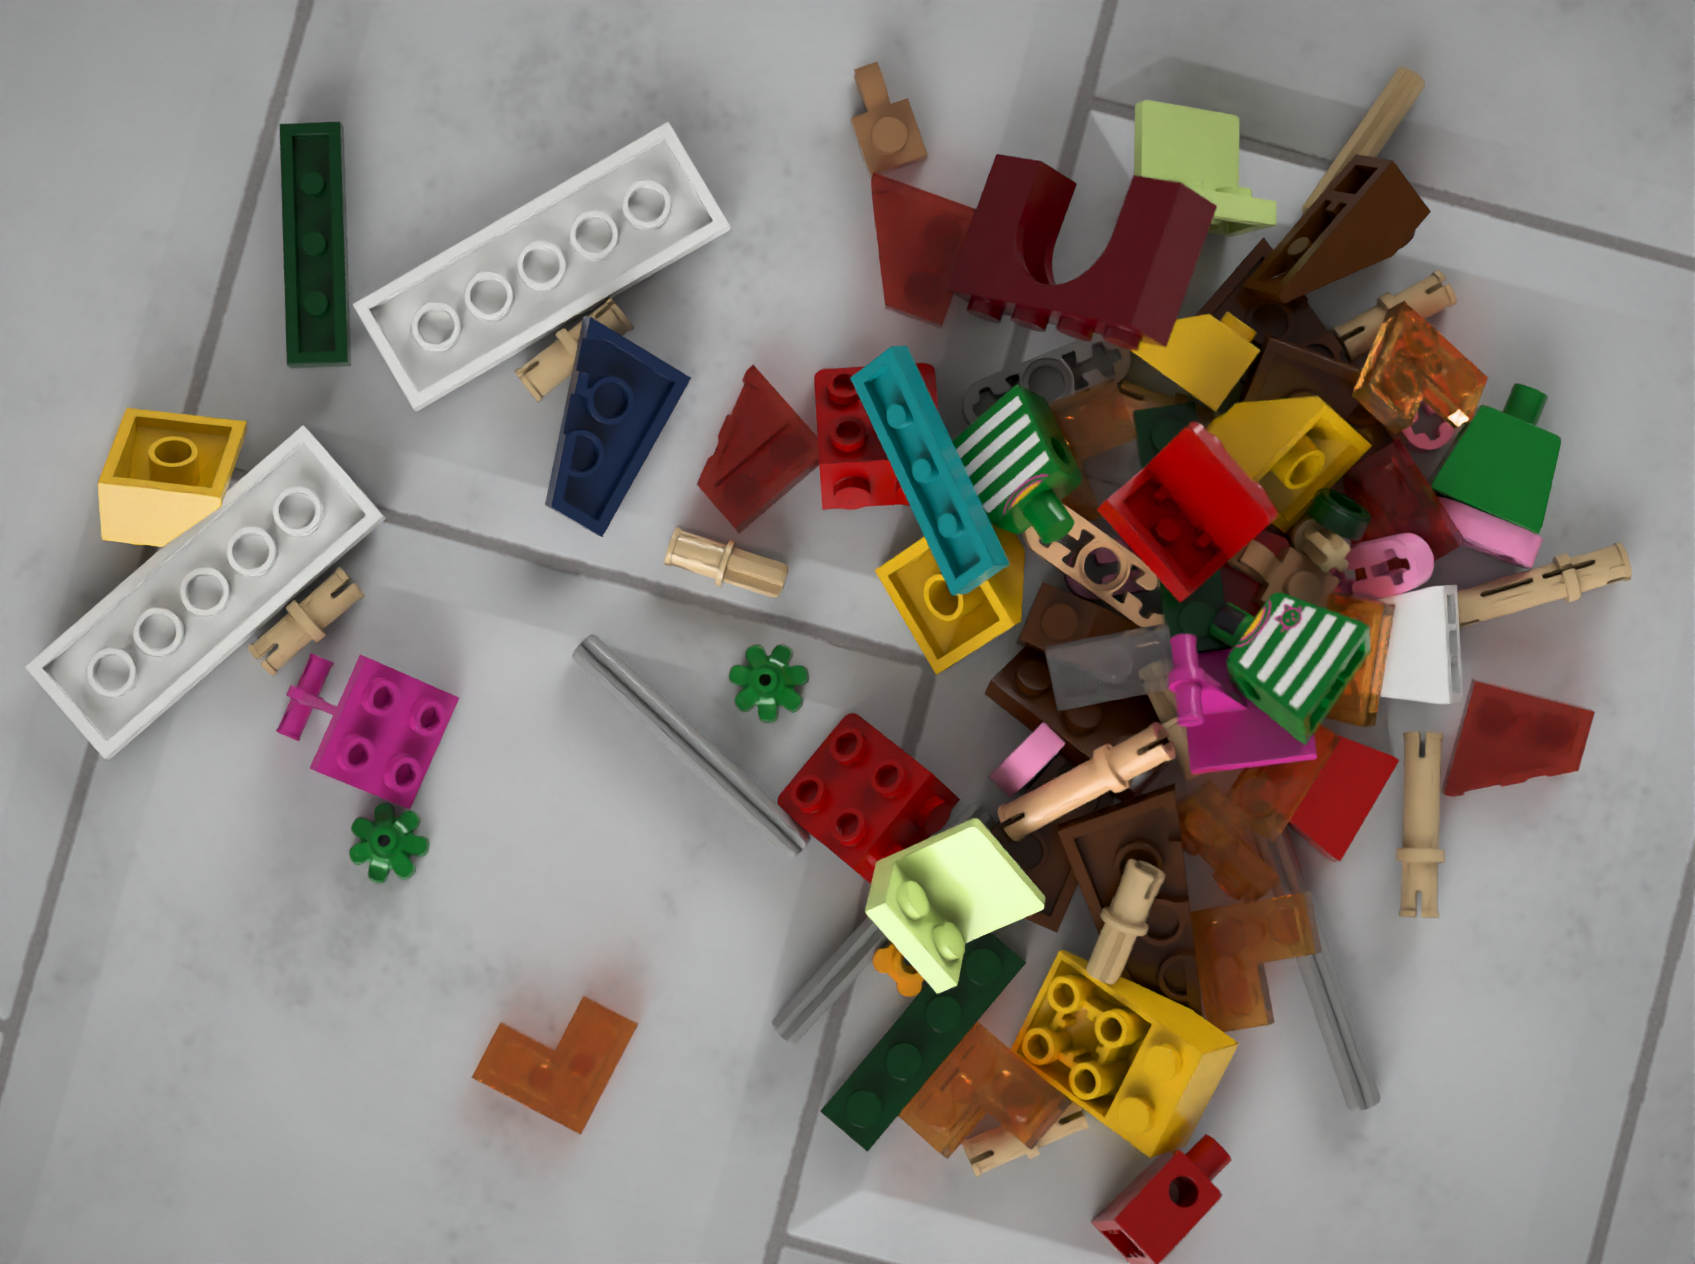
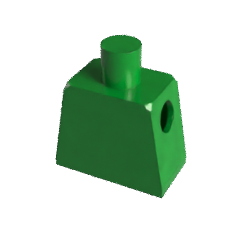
M1515 383L1502 412L1486 405H1480L1470 414L1432 473L1421 494L1431 499L1444 497L1455 500L1535 534H1539L1543 525L1561 446V438L1558 435L1537 427L1548 396L1532 387Z

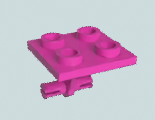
M1181 634L1170 639L1173 670L1168 673V688L1176 694L1177 722L1179 725L1186 727L1191 774L1317 759L1314 734L1306 745L1301 743L1230 683L1226 661L1232 649L1197 653V639L1194 635Z
M310 653L297 686L291 684L286 696L290 697L291 700L276 732L300 741L313 708L333 715L310 769L411 809L459 697L360 654L336 706L319 697L334 663Z

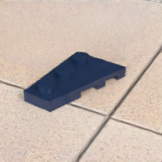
M583 316L545 506L593 534L603 537L691 377L590 316Z

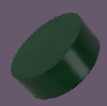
M1329 488L1318 489L1306 509L1307 513L1326 529L1355 541L1361 540L1372 521L1370 513L1361 504L1347 495Z

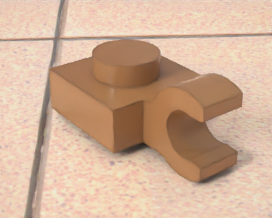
M878 62L854 69V79L866 113L851 117L850 122L869 177L872 178L927 159L928 155L908 98L890 103Z
M1251 540L1227 562L1231 567L1260 584L1252 601L1263 607L1271 594L1282 592L1325 608L1340 581L1339 578L1330 572L1325 573L1320 570L1310 559L1292 547L1281 548L1276 557L1268 548L1254 540Z

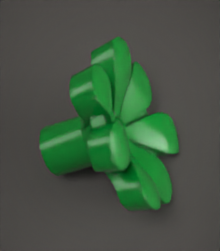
M778 644L772 650L771 655H767L762 645H752L745 651V656L749 663L747 667L733 665L730 669L729 681L734 685L742 686L743 689L734 698V704L741 712H748L754 706H757L760 721L763 723H773L778 719L779 706H783L792 713L801 709L804 699L794 689L795 686H802L808 682L809 672L802 665L790 667L789 663L793 657V651L789 646ZM765 676H770L771 683L763 686L762 679Z
M381 803L375 807V820L372 822L365 817L356 818L351 825V832L361 839V843L349 849L351 862L355 865L369 862L368 878L375 883H384L389 876L390 870H394L397 877L401 880L411 878L416 872V867L410 859L411 856L423 857L427 855L430 848L426 837L414 836L413 834L421 823L419 815L412 810H407L396 818L393 805ZM385 837H389V845L386 847H382V839Z

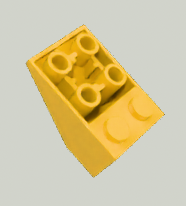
M1060 950L1009 1054L1149 1158L1187 1146L1239 1043L1190 1008L1132 981L1120 977L1114 984H1108L1093 978L1087 973L1086 967L1089 961L1066 950Z

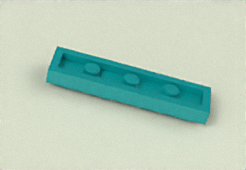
M891 346L853 375L851 380L951 595L968 594L1010 563L908 347Z

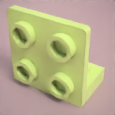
M1151 100L1136 103L1134 175L1181 182L1217 205L1208 234L1232 237L1276 226L1277 201L1252 197V189L1239 187V118L1236 115Z
M973 818L877 861L865 913L938 994L958 985L967 942L1043 910L1046 897L979 819Z

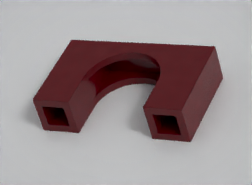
M996 154L947 290L969 302L966 309L968 313L986 321L1000 323L1003 315L1011 316L1010 320L1034 331L1045 332L1048 324L1057 325L1056 329L1059 332L1070 337L1091 341L1094 333L1102 334V338L1107 342L1134 351H1138L1141 342L1167 347L1217 205L1181 182L1133 175L1112 236L1101 256L1087 271L1077 278L1065 283L1056 284L1052 270L1054 247L1077 183L1040 160Z

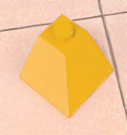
M1227 311L1220 321L1211 314L1176 319L1167 347L1141 342L1138 351H1130L1216 412L1260 350L1250 343L1257 332Z
M1318 396L1235 403L1225 414L1215 418L1206 428L1209 433L1215 435L1222 442L1226 452L1247 476L1265 490L1278 513L1277 518L1271 523L1284 533L1307 512L1306 509L1318 489H1330L1372 447L1359 432Z
M126 408L98 480L102 540L124 542L132 545L163 547L222 506L247 433V421Z
M991 523L1010 564L968 594L951 595L925 537L874 570L936 675L1022 621L1025 549L1016 534L996 527Z

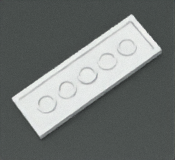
M666 122L352 305L412 408L417 412L600 306L609 297L613 298L731 229L670 123Z
M302 425L226 492L222 506L163 546L27 664L25 668L104 759L110 760L381 524L386 517L315 436Z

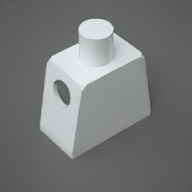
M1457 585L1433 586L1348 606V617L1359 620L1369 626L1371 652L1351 679L1353 693L1434 704L1463 702Z

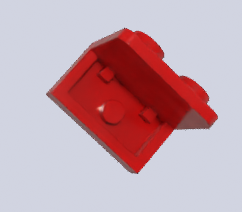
M915 363L939 413L935 369L928 363ZM865 366L822 369L814 376L822 510L841 508L856 510L863 507L889 505L910 506L851 380V377Z
M1191 422L1147 466L1097 508L1099 513L1180 603L1278 516L1277 509L1269 500L1265 490L1257 482L1251 480L1229 456L1222 442L1198 422Z
M850 713L843 717L780 793L777 804L795 822L871 884L877 861L922 842L938 832L947 823L951 810L960 799L933 773L856 713Z

